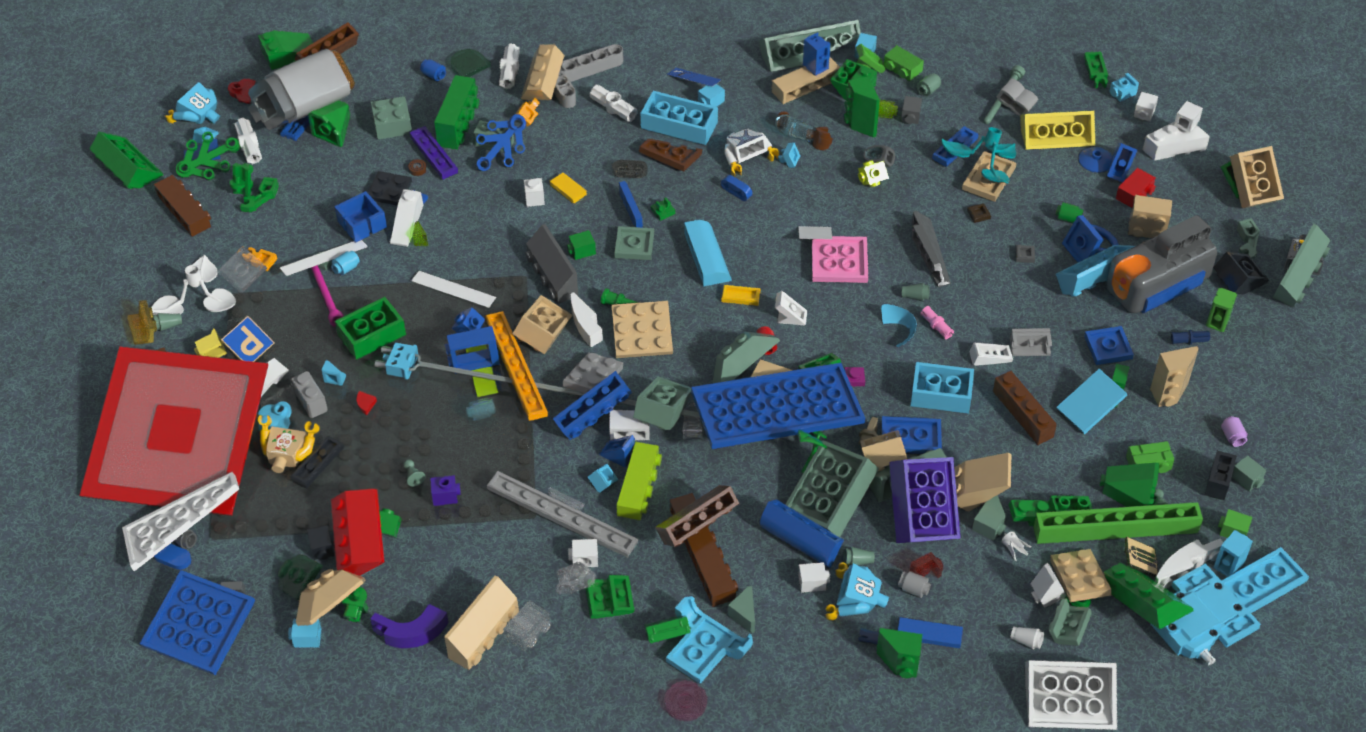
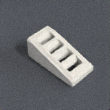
M973 343L969 351L973 365L1013 361L1009 345Z

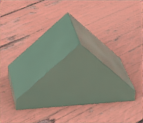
M748 586L728 605V616L750 633L755 632L752 586Z

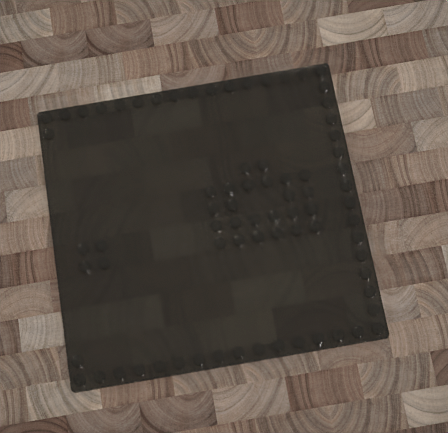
M526 276L448 280L496 297L489 308L416 282L328 288L336 309L341 311L343 316L386 297L404 320L406 335L385 346L393 348L395 342L412 346L417 345L418 355L421 357L420 361L449 366L447 358L449 355L446 353L445 344L448 343L447 335L456 334L452 327L455 323L454 319L459 313L472 307L485 319V315L503 311L512 332H514L521 318L528 311ZM320 288L232 294L235 297L236 304L229 309L227 334L249 316L275 342L255 362L267 363L275 358L289 371L277 384L273 383L260 398L233 514L229 516L212 513L210 533L212 540L308 534V529L328 525L329 532H334L331 499L344 491L377 489L379 511L385 508L394 511L393 515L400 516L402 521L399 528L523 520L536 517L535 512L487 489L488 483L497 471L535 489L533 420H528L513 383L495 380L498 393L477 397L473 377L470 375L455 374L454 372L421 366L412 371L407 380L403 377L387 375L386 368L375 367V361H384L383 355L388 354L382 353L381 348L356 360L338 337L336 327L330 324L328 319L330 312ZM486 320L482 324L481 328L488 327ZM514 335L531 373L530 345L520 341ZM226 346L227 354H225V359L240 360ZM466 349L456 350V356L466 354ZM498 350L500 365L492 366L493 374L510 378ZM326 360L346 374L343 385L324 382L321 369ZM306 371L310 373L325 396L328 409L327 412L314 418L309 417L298 397H296L291 380L293 377ZM359 391L372 395L377 399V402L367 415L362 413L358 407L357 394ZM281 401L287 402L292 409L288 429L307 432L304 428L306 422H311L310 430L314 428L315 423L318 424L319 431L313 436L315 441L312 452L327 436L344 444V449L307 489L291 481L290 478L307 457L300 461L297 467L285 466L282 473H276L272 470L273 464H270L268 457L263 454L260 445L258 412L263 406L268 404L275 405ZM406 460H412L414 468L425 474L426 478L422 484L414 487L407 484L408 469H405L403 465ZM455 475V481L460 483L461 495H457L458 503L433 506L430 478Z

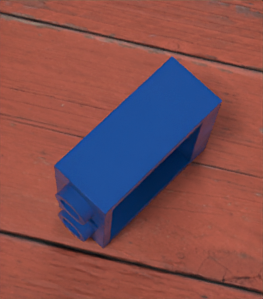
M492 326L447 335L448 343L445 344L447 355H449L447 356L449 367L472 371L500 365ZM488 344L489 349L457 356L455 353L456 350Z

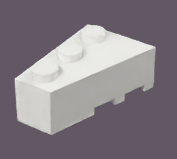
M1175 122L1147 135L1143 151L1153 160L1175 157V155L1182 153L1190 154L1198 150L1206 151L1210 136L1197 125L1189 133L1174 126Z

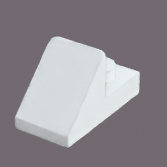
M783 291L777 293L775 308L779 311L778 323L806 325L807 310Z

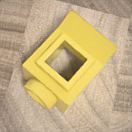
M215 329L212 330L211 334L195 342L197 346L194 348L196 355L219 358L227 354L223 342Z

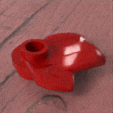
M242 79L239 82L230 83L228 85V92L240 102L250 104L251 98L248 91L255 85L256 81Z

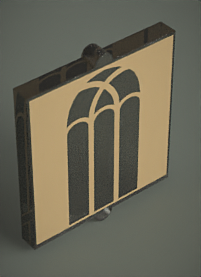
M1125 537L1124 553L1126 554L1127 566L1156 578L1158 575L1157 565L1159 564L1156 557V549L1132 538Z

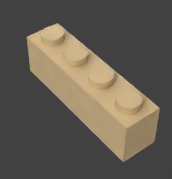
M831 57L829 58V69L816 76L804 66L772 80V93L782 104H785L830 84L831 78L840 67Z

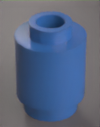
M426 59L420 66V71L423 75L435 81L443 79L446 75L445 66L433 60Z

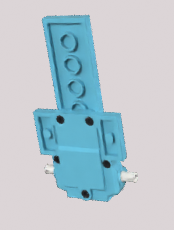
M1282 547L1222 581L1206 564H1203L1172 583V587L1176 591L1174 595L1193 607L1194 611L1160 630L1152 624L1151 626L1177 655L1181 654L1189 659H1199L1202 657L1208 665H1211L1216 659L1213 658L1209 651L1216 640L1219 639L1227 648L1258 630L1261 624L1251 613L1307 582L1309 576Z

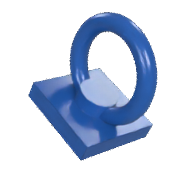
M1083 215L1077 216L1062 242L1078 263L1106 249L1100 247L1104 240L1100 235L1105 237L1111 246L1119 245L1117 239L1109 231L1102 227L1091 225Z

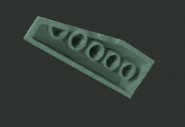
M859 20L759 40L762 58L770 72L802 66L805 38L818 32V36L822 37L826 42H830L831 52L859 38L861 33Z

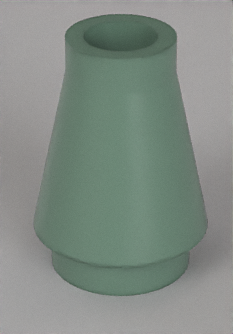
M925 283L902 286V297L920 301L929 299L930 288Z
M157 313V315H153L155 330L163 331L176 325H181V314Z
M850 546L845 548L843 552V562L849 566L853 563L856 565L874 563L875 560L874 551Z

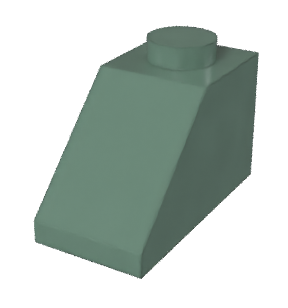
M998 495L985 502L975 517L972 528L973 531L993 541L997 535L1002 536L1006 528L1004 524L1005 513Z

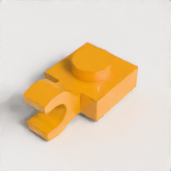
M536 98L528 101V103H523L516 112V114L522 115L525 118L527 127L532 124L538 115L535 109L540 102Z

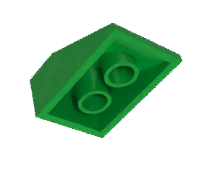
M271 31L258 35L261 51L271 70L293 63L296 53L313 43L308 33Z

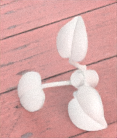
M204 255L193 265L185 268L186 279L183 280L184 286L181 299L178 300L177 297L170 295L161 297L148 311L152 315H157V313L182 314L184 308L181 304L184 302L188 284L191 287L202 286L205 294L208 296L203 301L204 307L208 311H225L232 308L236 304V300L232 293L225 289L218 288L212 293L208 292L204 282H210L215 279L218 271L216 266Z

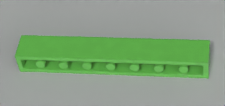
M1198 502L1036 513L1033 529L1037 544L1199 533L1203 517Z

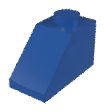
M1118 143L1112 156L1107 176L1123 183L1137 153V149Z

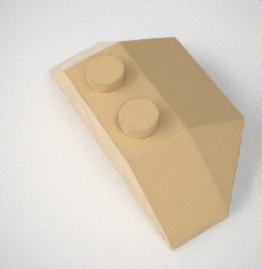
M329 569L324 571L318 580L310 582L307 585L308 588L301 592L296 618L297 626L315 623L321 616L325 615L365 582L364 577L344 570L333 571Z

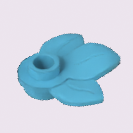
M281 401L275 405L268 404L263 406L259 410L258 415H262V423L267 422V415L271 417L272 423L268 426V429L271 426L288 429L292 409L287 402Z

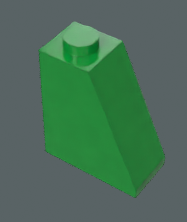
M337 101L308 114L312 136L338 147L343 146L350 120L348 104Z
M1159 463L1107 467L1106 473L1101 474L1100 486H1103L1102 494L1126 507L1153 505Z

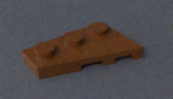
M649 138L639 147V152L684 172L701 156L702 149L690 150L685 145L675 147L671 146L669 142Z

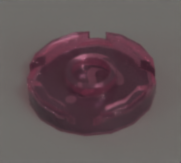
M680 681L673 684L667 690L664 704L666 711L671 717L679 721H692L703 715L707 708L708 698L705 690L698 686L697 683L693 681Z

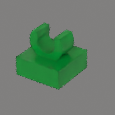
M666 197L664 200L657 201L651 206V211L660 221L675 214V209Z

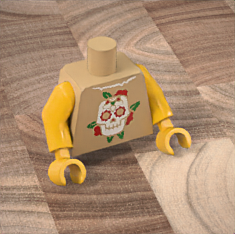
M262 415L258 417V422L262 425L260 445L263 454L268 457L269 463L273 464L272 470L274 472L282 473L285 466L295 468L300 461H303L312 453L315 441L313 436L319 431L318 424L315 423L314 428L310 430L311 422H306L304 428L307 432L272 426L268 429V426L272 423L271 417L267 415V422L262 423Z

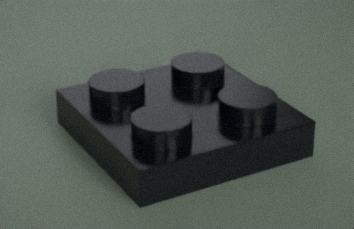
M378 171L367 193L376 202L398 206L403 189H409L412 177Z

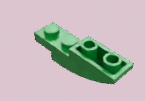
M1051 496L1049 500H1011L1008 504L1013 521H1028L1029 526L1034 525L1036 513L1093 509L1089 496Z

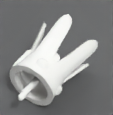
M1013 531L1007 534L1004 533L1005 536L1002 539V543L1009 549L1015 561L1017 560L1013 547L1019 552L1028 555L1023 547L1025 545L1031 548L1030 545L1019 539Z

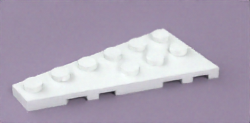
M231 472L122 527L131 568L134 571L237 492L239 486L234 473Z

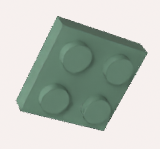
M618 226L615 258L651 260L654 228Z

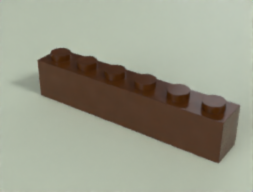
M693 493L670 499V512L672 516L696 501ZM706 525L700 529L699 533L685 539L684 544L710 603L714 607L733 601L736 598L738 585L736 580H732L730 577V567L728 563L723 561L724 556L721 547L716 546L714 532L709 530V525Z

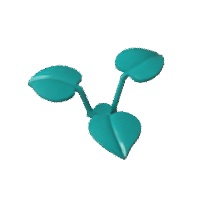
M989 127L986 136H982L981 140L972 150L964 144L945 141L942 138L943 147L950 154L958 157H969L970 154H973L985 142V146L992 152L990 170L983 169L981 171L982 176L990 181L1009 183L1010 179L1006 173L994 170L993 168L995 153L1004 158L1016 157L1015 143L998 144L1002 135L1000 129Z

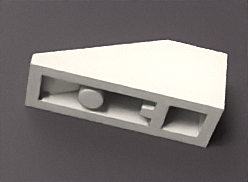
M403 189L398 202L390 244L408 247L424 206L421 192Z

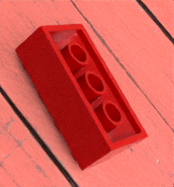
M377 489L344 491L332 498L331 507L337 570H344L361 576L385 563Z

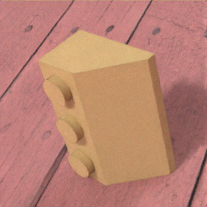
M555 44L540 45L534 53L521 96L522 100H533L534 98L537 100L552 99L564 54Z
M1197 346L1160 353L1150 388L1159 407H1170L1179 401L1189 383L1198 353Z

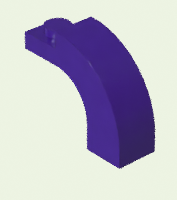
M430 604L417 619L407 623L394 622L377 613H374L370 618L373 631L380 636L384 635L385 644L396 648H414L427 644L439 636L449 623L447 612Z

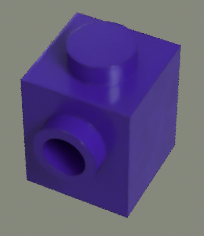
M455 475L430 478L433 506L458 503L457 495H461L460 483L455 481Z

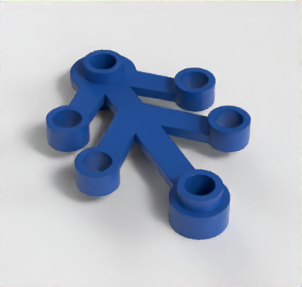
M519 114L513 115L509 121L496 122L491 120L488 122L487 127L490 131H495L497 128H508L504 134L477 135L476 141L480 145L486 142L498 141L486 157L478 159L477 167L479 170H489L492 159L503 146L505 154L504 165L512 167L514 159L511 154L510 137L514 133L516 137L515 151L518 154H522L525 151L522 130L526 127V120ZM516 120H519L521 122V125L519 127H516L514 125V122ZM492 122L496 124L494 129L489 127V124ZM480 136L485 138V141L482 143L478 141ZM522 145L523 151H517V146ZM506 159H511L512 164L507 165L505 163ZM482 161L487 162V166L485 168L481 167L480 165Z

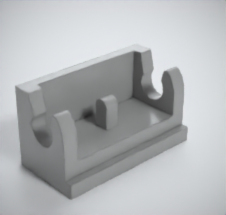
M1050 328L1012 329L1010 337L1012 356H1050V346H1052Z

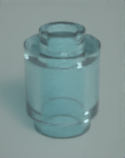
M484 398L468 402V407H466L467 417L476 421L496 414L493 400Z

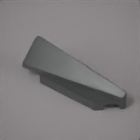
M914 211L912 216V239L937 286L949 285L951 282L931 219L918 211Z

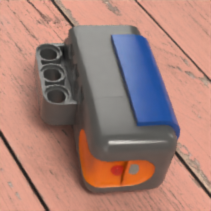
M1196 215L1164 230L1158 236L1116 255L1110 264L1106 281L1107 290L1128 312L1138 313L1141 311L1146 313L1202 285L1203 280L1211 276L1217 256V248L1211 242L1212 240L1209 239L1211 227Z

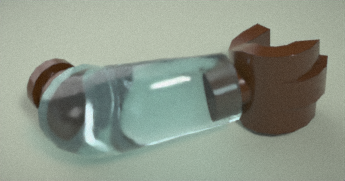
M785 111L777 115L775 126L781 134L811 142V139H813V147L822 151L829 149L830 145H832L833 139L830 133H828V127H815L814 131L813 126L791 117Z

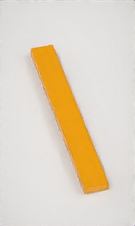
M504 312L485 315L488 327H493L497 348L528 420L547 417L548 411Z

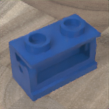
M818 32L804 39L803 65L815 76L829 69L830 42H826L822 37L818 36Z

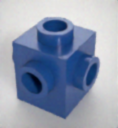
M471 307L455 317L452 329L456 333L480 329L485 319Z

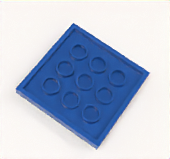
M180 570L140 645L216 676L254 605L255 599Z

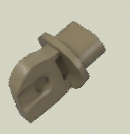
M872 417L867 429L860 431V445L861 440L878 436V418Z

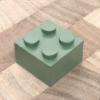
M405 96L371 102L378 140L409 135L412 132Z

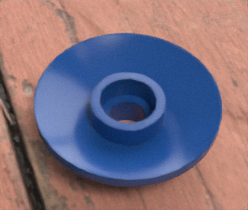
M1089 147L1079 154V163L1086 170L1097 173L1108 171L1112 154L1107 150L1099 147Z

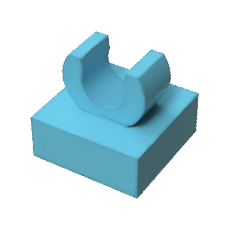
M788 143L786 149L781 150L782 155H779L778 159L781 163L786 162L788 167L794 168L800 158V154L795 143Z

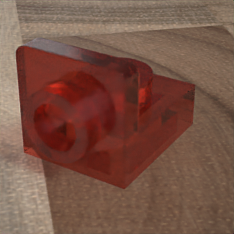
M929 552L912 561L909 571L925 576L931 570L937 578H940L942 576L943 563L932 552Z

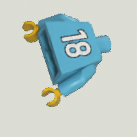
M198 82L177 101L176 112L173 110L168 111L169 115L165 116L166 120L169 123L185 120L201 124L204 120L208 119L214 124L220 118V115L215 112L217 99L214 91L204 88Z
M844 562L838 564L836 576L843 579L836 604L839 608L832 604L826 607L827 612H833L826 614L828 620H835L838 614L840 616L869 613L876 605L885 608L889 597L879 593L882 582L875 577L868 567L858 566L854 563L849 567Z

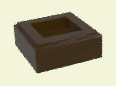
M984 203L967 208L974 223L991 219V214Z

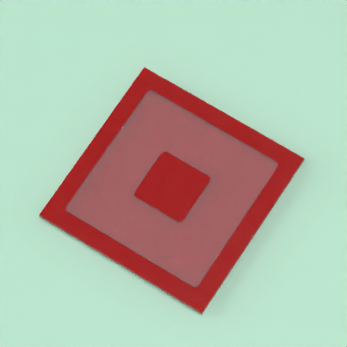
M119 346L79 496L163 507L231 472L236 476L239 486L268 363ZM238 491L210 513L232 516Z

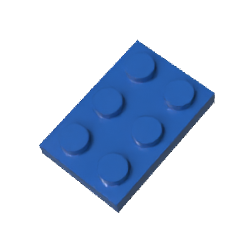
M882 416L881 435L899 430L905 453L925 454L930 450L942 449L941 419Z

